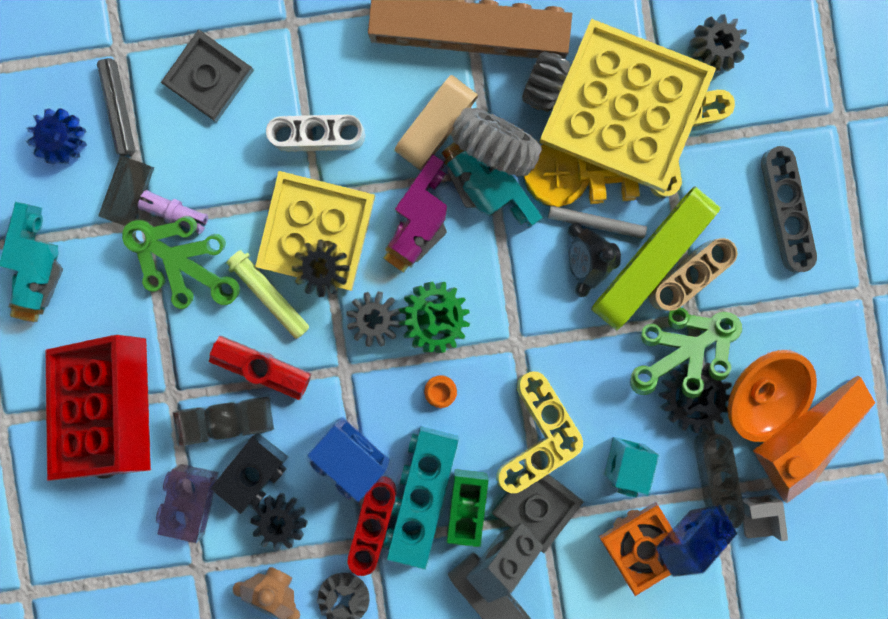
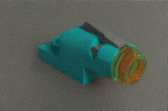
M455 142L442 151L441 154L445 158L444 164L448 167L447 172L466 208L476 207L478 211L490 217L511 202L514 207L510 211L520 225L526 223L530 228L543 218L513 175L498 169L491 172L489 170L491 166L489 167L486 163L478 161L474 156L468 155Z
M15 201L0 259V267L17 271V275L14 274L12 277V295L8 306L11 308L10 316L25 321L38 322L39 315H43L45 308L50 303L63 268L57 262L59 254L58 245L35 239L36 233L40 231L43 222L42 208Z

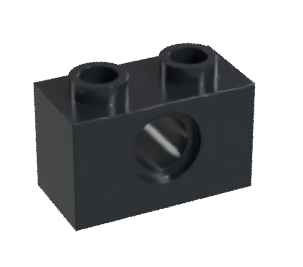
M258 432L251 437L210 489L240 514L248 506L254 510L266 495L262 489L270 480L275 484L287 468L282 464L288 456ZM247 467H253L259 472V481L253 482L247 478L245 473Z

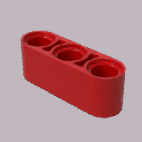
M381 476L364 497L347 561L349 569L358 576L371 574L378 563L397 493L394 481L387 476ZM384 487L389 491L390 497L384 501L378 500L373 495V489ZM375 519L380 523L381 529L375 532L369 531L365 527L364 521ZM361 550L367 551L372 556V560L367 563L360 562L355 554Z

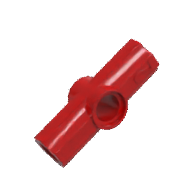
M222 335L218 337L209 354L208 362L241 375L251 383L262 384L297 400L302 399L312 373L276 359L270 353L257 351ZM257 359H261L267 364L268 370L265 376H259L254 371L253 366Z

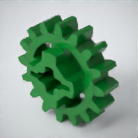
M432 281L424 283V287L416 286L412 288L414 295H406L404 297L408 307L399 308V312L406 315V319L399 322L400 326H407L408 328L403 335L404 338L413 337L412 347L421 348L423 346L424 353H433L434 350L436 353H445L446 348H456L455 339L459 340L466 337L461 328L469 327L470 323L463 320V316L470 313V310L462 309L461 307L466 300L465 297L456 298L457 288L453 287L446 290V282L436 283L435 285ZM429 296L438 297L437 300L432 302L424 300ZM437 333L444 334L443 337L437 340L431 339L432 336H436Z

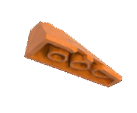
M860 376L851 379L753 450L785 503L790 502L814 484L874 406L875 401Z

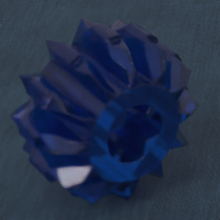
M50 108L44 109V118L39 115H32L37 124L35 127H26L28 132L33 133V137L26 142L28 145L35 147L33 154L36 157L44 158L46 163L52 165L56 164L57 161L66 165L69 164L70 156L74 158L80 157L77 148L78 146H87L85 141L80 140V137L87 133L85 128L78 126L81 120L77 116H69L68 111L62 108L57 109L56 112ZM56 133L60 134L58 140L54 139Z

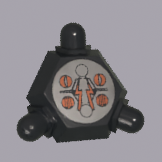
M571 224L568 228V234L573 240L568 250L570 270L578 281L575 287L576 295L586 297L592 288L594 289L608 277L613 269L619 267L621 252L615 243H610L587 228L584 230L579 224Z

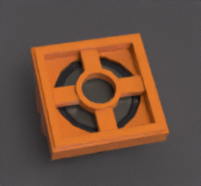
M656 502L641 511H628L627 517L623 519L618 517L613 523L614 527L599 536L634 596L692 562Z

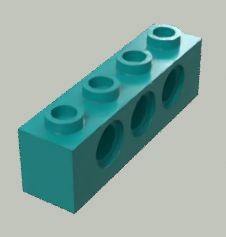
M421 426L419 434L412 433L408 452L414 454L411 466L404 465L399 483L406 485L403 498L396 496L391 515L397 517L395 529L388 528L383 548L389 549L387 560L426 570L459 442L458 435ZM429 456L434 458L438 465L433 471H424L419 466V461L423 457ZM415 489H424L428 492L429 498L423 503H418L412 499L411 493ZM408 521H415L420 525L421 530L416 534H409L404 530L403 525Z

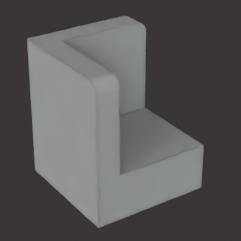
M773 495L740 499L744 535L747 538L773 535L779 541L788 540L783 501Z

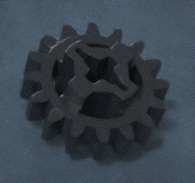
M683 362L680 364V372L673 369L669 371L673 377L671 381L662 380L661 382L664 386L668 387L666 392L659 393V397L667 399V403H664L661 409L663 411H671L667 419L672 423L679 420L678 427L686 430L690 424L691 431L699 433L701 425L706 430L711 431L712 421L720 424L724 423L720 414L722 412L728 413V407L725 405L726 401H729L730 395L726 394V390L732 387V383L713 379L709 374L711 363H706L701 372V375L706 377L704 379L701 378L704 382V388L698 396L700 398L699 402H694V398H689L682 392V384L687 377V363ZM687 383L688 389L692 391L699 389L696 383ZM677 388H678V389H679V400L676 401V391H677ZM716 392V402L714 404V393ZM695 411H700L704 414V416L697 418L687 417L688 414L692 415Z

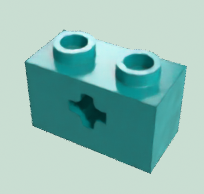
M613 437L604 475L611 481L612 486L618 488L617 492L630 497H638V493L649 495L659 454L645 444Z

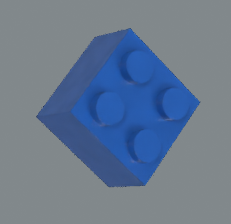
M343 416L307 455L312 460L310 465L316 472L322 476L328 474L337 482L335 487L347 499L353 497L358 502L386 472L390 459Z

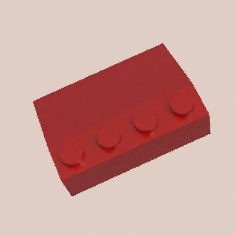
M116 334L45 349L47 481L151 471L146 338Z

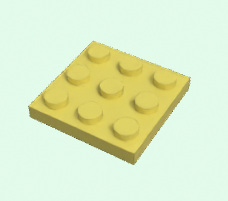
M278 171L255 267L299 277L303 275V272L292 271V266H302L303 261L297 259L295 254L299 252L307 256L308 253L304 246L306 243H310L315 251H317L318 240H324L326 250L332 243L338 245L334 256L342 252L347 254V258L339 262V265L350 266L349 272L340 271L339 276L344 277L347 283L343 285L335 280L334 284L338 288L352 291L376 196ZM322 259L323 263L316 262L314 268L318 270L316 275L318 278H320V274L327 275L329 271L325 267L327 262L325 259Z

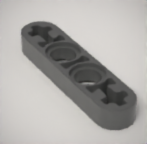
M777 146L768 150L763 155L761 168L781 259L784 267L789 271L806 272L815 266L817 252L794 152L790 148ZM776 153L778 158H784L785 164L781 165L780 169L779 166H773L771 160L776 158ZM789 174V178L777 182L774 180V177ZM781 185H787L793 191V198L789 203L782 202L777 196V191ZM788 217H795L799 220L800 229L795 235L789 234L784 228V223ZM803 238V243H798L797 246L796 244L789 245L788 241ZM798 252L805 253L806 259L802 260L801 264L793 261V256L797 255Z

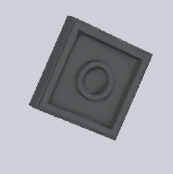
M198 29L161 83L217 123L254 69Z
M531 461L532 466H533L535 469H537V470H541V469H542V468H540L537 464H535L533 461ZM526 468L521 473H527L528 478L532 477V474ZM547 474L521 492H506L492 510V514L510 528L522 522L544 548L541 552L545 553L583 504V500L550 474ZM516 480L513 483L514 486L518 484Z

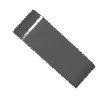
M476 553L470 554L448 573L454 586L482 619H531L511 594L488 603L466 579L467 575L480 560Z

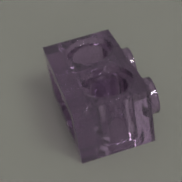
M180 464L166 474L163 483V491H166L164 504H160L156 514V523H159L157 535L197 543L205 535L214 492L210 488L217 481L219 472ZM184 479H189L194 483V493H189L183 488ZM176 511L183 512L187 516V525L177 521Z

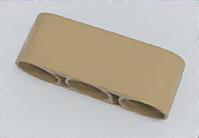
M450 75L402 136L394 151L421 171L432 155L436 154L452 133L457 117L465 108L472 107L478 94L455 76Z
M719 238L707 241L667 273L649 295L651 305L662 311H673L683 306L736 261L738 254L735 244L729 239ZM715 245L721 247L724 253L723 259L719 263L712 257V249ZM690 266H693L698 271V280L694 284H691L686 278V271ZM665 287L670 288L673 292V300L668 305L662 303L660 299L661 290Z

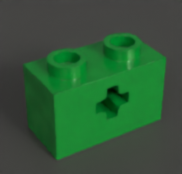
M455 469L447 529V543L481 547L489 482L486 472Z

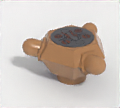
M269 567L265 575L258 573L245 582L234 584V595L241 597V600L257 610L278 619H300V612L294 603V590L289 588L293 578L284 572Z

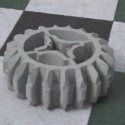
M465 108L453 125L454 129L451 136L454 142L459 145L460 149L465 150L468 155L474 156L478 161L486 163L489 167L492 166L509 175L526 176L530 173L531 169H534L539 160L542 148L537 140L524 132L523 129L494 114L477 108Z

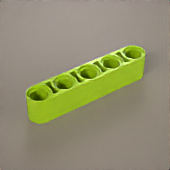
M696 186L690 189L596 300L591 310L616 331L619 330L714 219L721 207Z

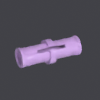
M145 190L141 197L153 202V204L139 199V210H144L164 218V222L167 224L176 222V220L183 216H190L196 221L207 224V214H202L182 206V202L173 199L170 201L148 190ZM181 222V226L191 229L188 222ZM197 223L195 232L201 234L205 227Z

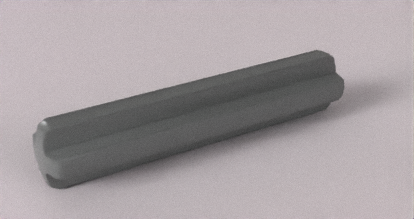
M112 58L99 60L97 68L115 152L120 156L134 154L136 150L117 62Z

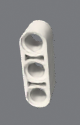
M353 115L279 116L270 120L266 127L268 140L276 148L286 152L354 150L362 146L366 137L362 123ZM352 125L358 128V134L354 139L344 140L341 137L342 130L346 126ZM316 126L323 127L325 130L324 136L318 141H311L309 139L310 130ZM283 127H290L291 136L284 142L277 141L276 135L278 130Z

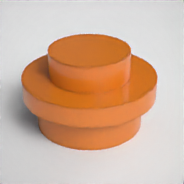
M437 375L426 383L424 394L430 405L436 408H445L450 406L456 399L457 388L451 378Z

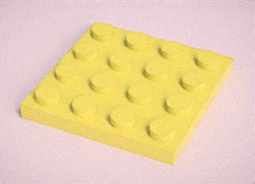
M591 18L539 143L664 193L670 183L716 68Z

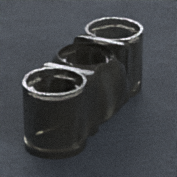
M270 397L238 401V404L235 402L208 406L207 409L204 406L173 412L178 446L207 442L210 438L220 440L236 437L241 433L244 436L274 430Z

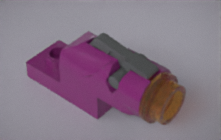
M434 154L395 208V211L403 216L405 221H400L392 240L385 248L387 252L383 259L403 273L408 267L412 268L415 262H419L447 233L443 223L446 220L447 205L428 192L430 187L435 190L446 175L442 171L444 161Z

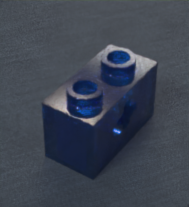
M721 505L690 510L657 545L656 550L673 577L704 574L738 533Z

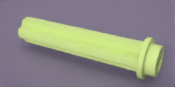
M241 250L236 252L226 262L229 266L228 271L230 273L235 272L294 338H300L307 332L309 325L249 260L250 254H244Z

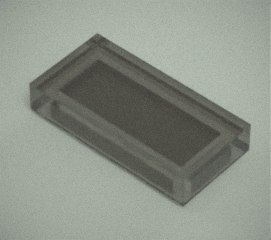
M120 155L98 216L123 226L136 220L139 212V199L143 201L141 195L148 188L154 167Z

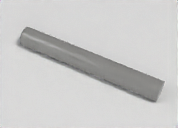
M550 206L548 219L579 224L585 227L641 239L645 238L647 226Z

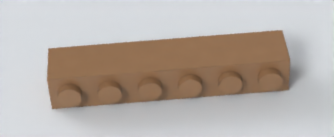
M371 0L368 35L371 43L535 59L538 58L539 54L546 51L551 54H558L563 59H566L569 53L572 12H564L563 8L557 6H549L545 10L531 9V5L525 3L512 4V7L500 6L498 2L493 0H481L479 3H469L466 0Z

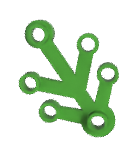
M183 216L176 220V222L154 227L144 220H134L124 227L122 232L123 243L130 251L137 253L144 275L142 283L148 291H157L165 284L164 274L155 268L153 253L163 259L173 293L171 301L176 308L185 309L194 300L192 291L185 287L181 271L211 288V297L218 304H231L238 297L240 287L235 279L228 276L220 278L188 258L207 253L218 255L226 246L223 236L211 234L205 240L169 247L159 241V239L179 235L180 237L191 236L197 229V223L194 218ZM182 221L190 224L191 229L189 232L182 230ZM137 231H142L145 234V241L137 239ZM210 239H215L219 242L220 247L218 250L210 247ZM150 276H155L158 279V286L150 283ZM222 284L230 285L232 293L227 294L223 292ZM178 293L186 295L187 303L179 301Z
M680 307L669 312L668 324L673 329L688 327L705 331L698 337L664 332L656 324H647L642 329L641 340L645 345L655 346L658 344L679 349L650 367L639 366L635 368L630 378L632 390L639 395L651 394L657 386L658 378L689 359L687 377L683 381L682 392L689 398H696L702 393L704 388L701 372L705 348L716 342L715 359L710 364L709 374L715 380L726 379L731 371V364L728 361L730 343L740 337L742 323L736 315L730 312H718L711 318L689 315L686 309ZM681 315L684 320L677 322L673 319V316ZM720 323H726L730 325L731 329H722ZM649 331L655 332L657 337L650 339L646 336V333ZM722 365L726 372L718 373L714 366ZM640 374H647L651 380L643 382L638 376ZM687 383H696L699 389L692 391L688 389Z

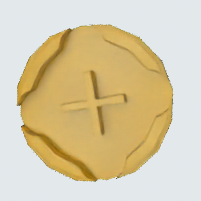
M544 144L541 145L542 150L539 154L538 162L534 169H531L530 173L524 176L527 190L535 200L545 206L561 207L573 203L582 196L589 183V180L579 181L577 158Z

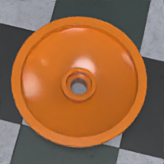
M778 350L765 354L749 364L735 381L728 401V418L733 429L749 441L765 442L806 413L812 404L817 387L816 372L811 362L795 351Z

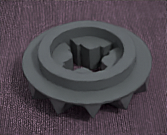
M337 573L327 578L321 585L317 604H319L321 616H325L327 619H361L367 612L370 596L366 584L358 576L351 573ZM337 592L341 593L342 596L352 594L348 602L350 608H346L344 604L334 607L338 599Z

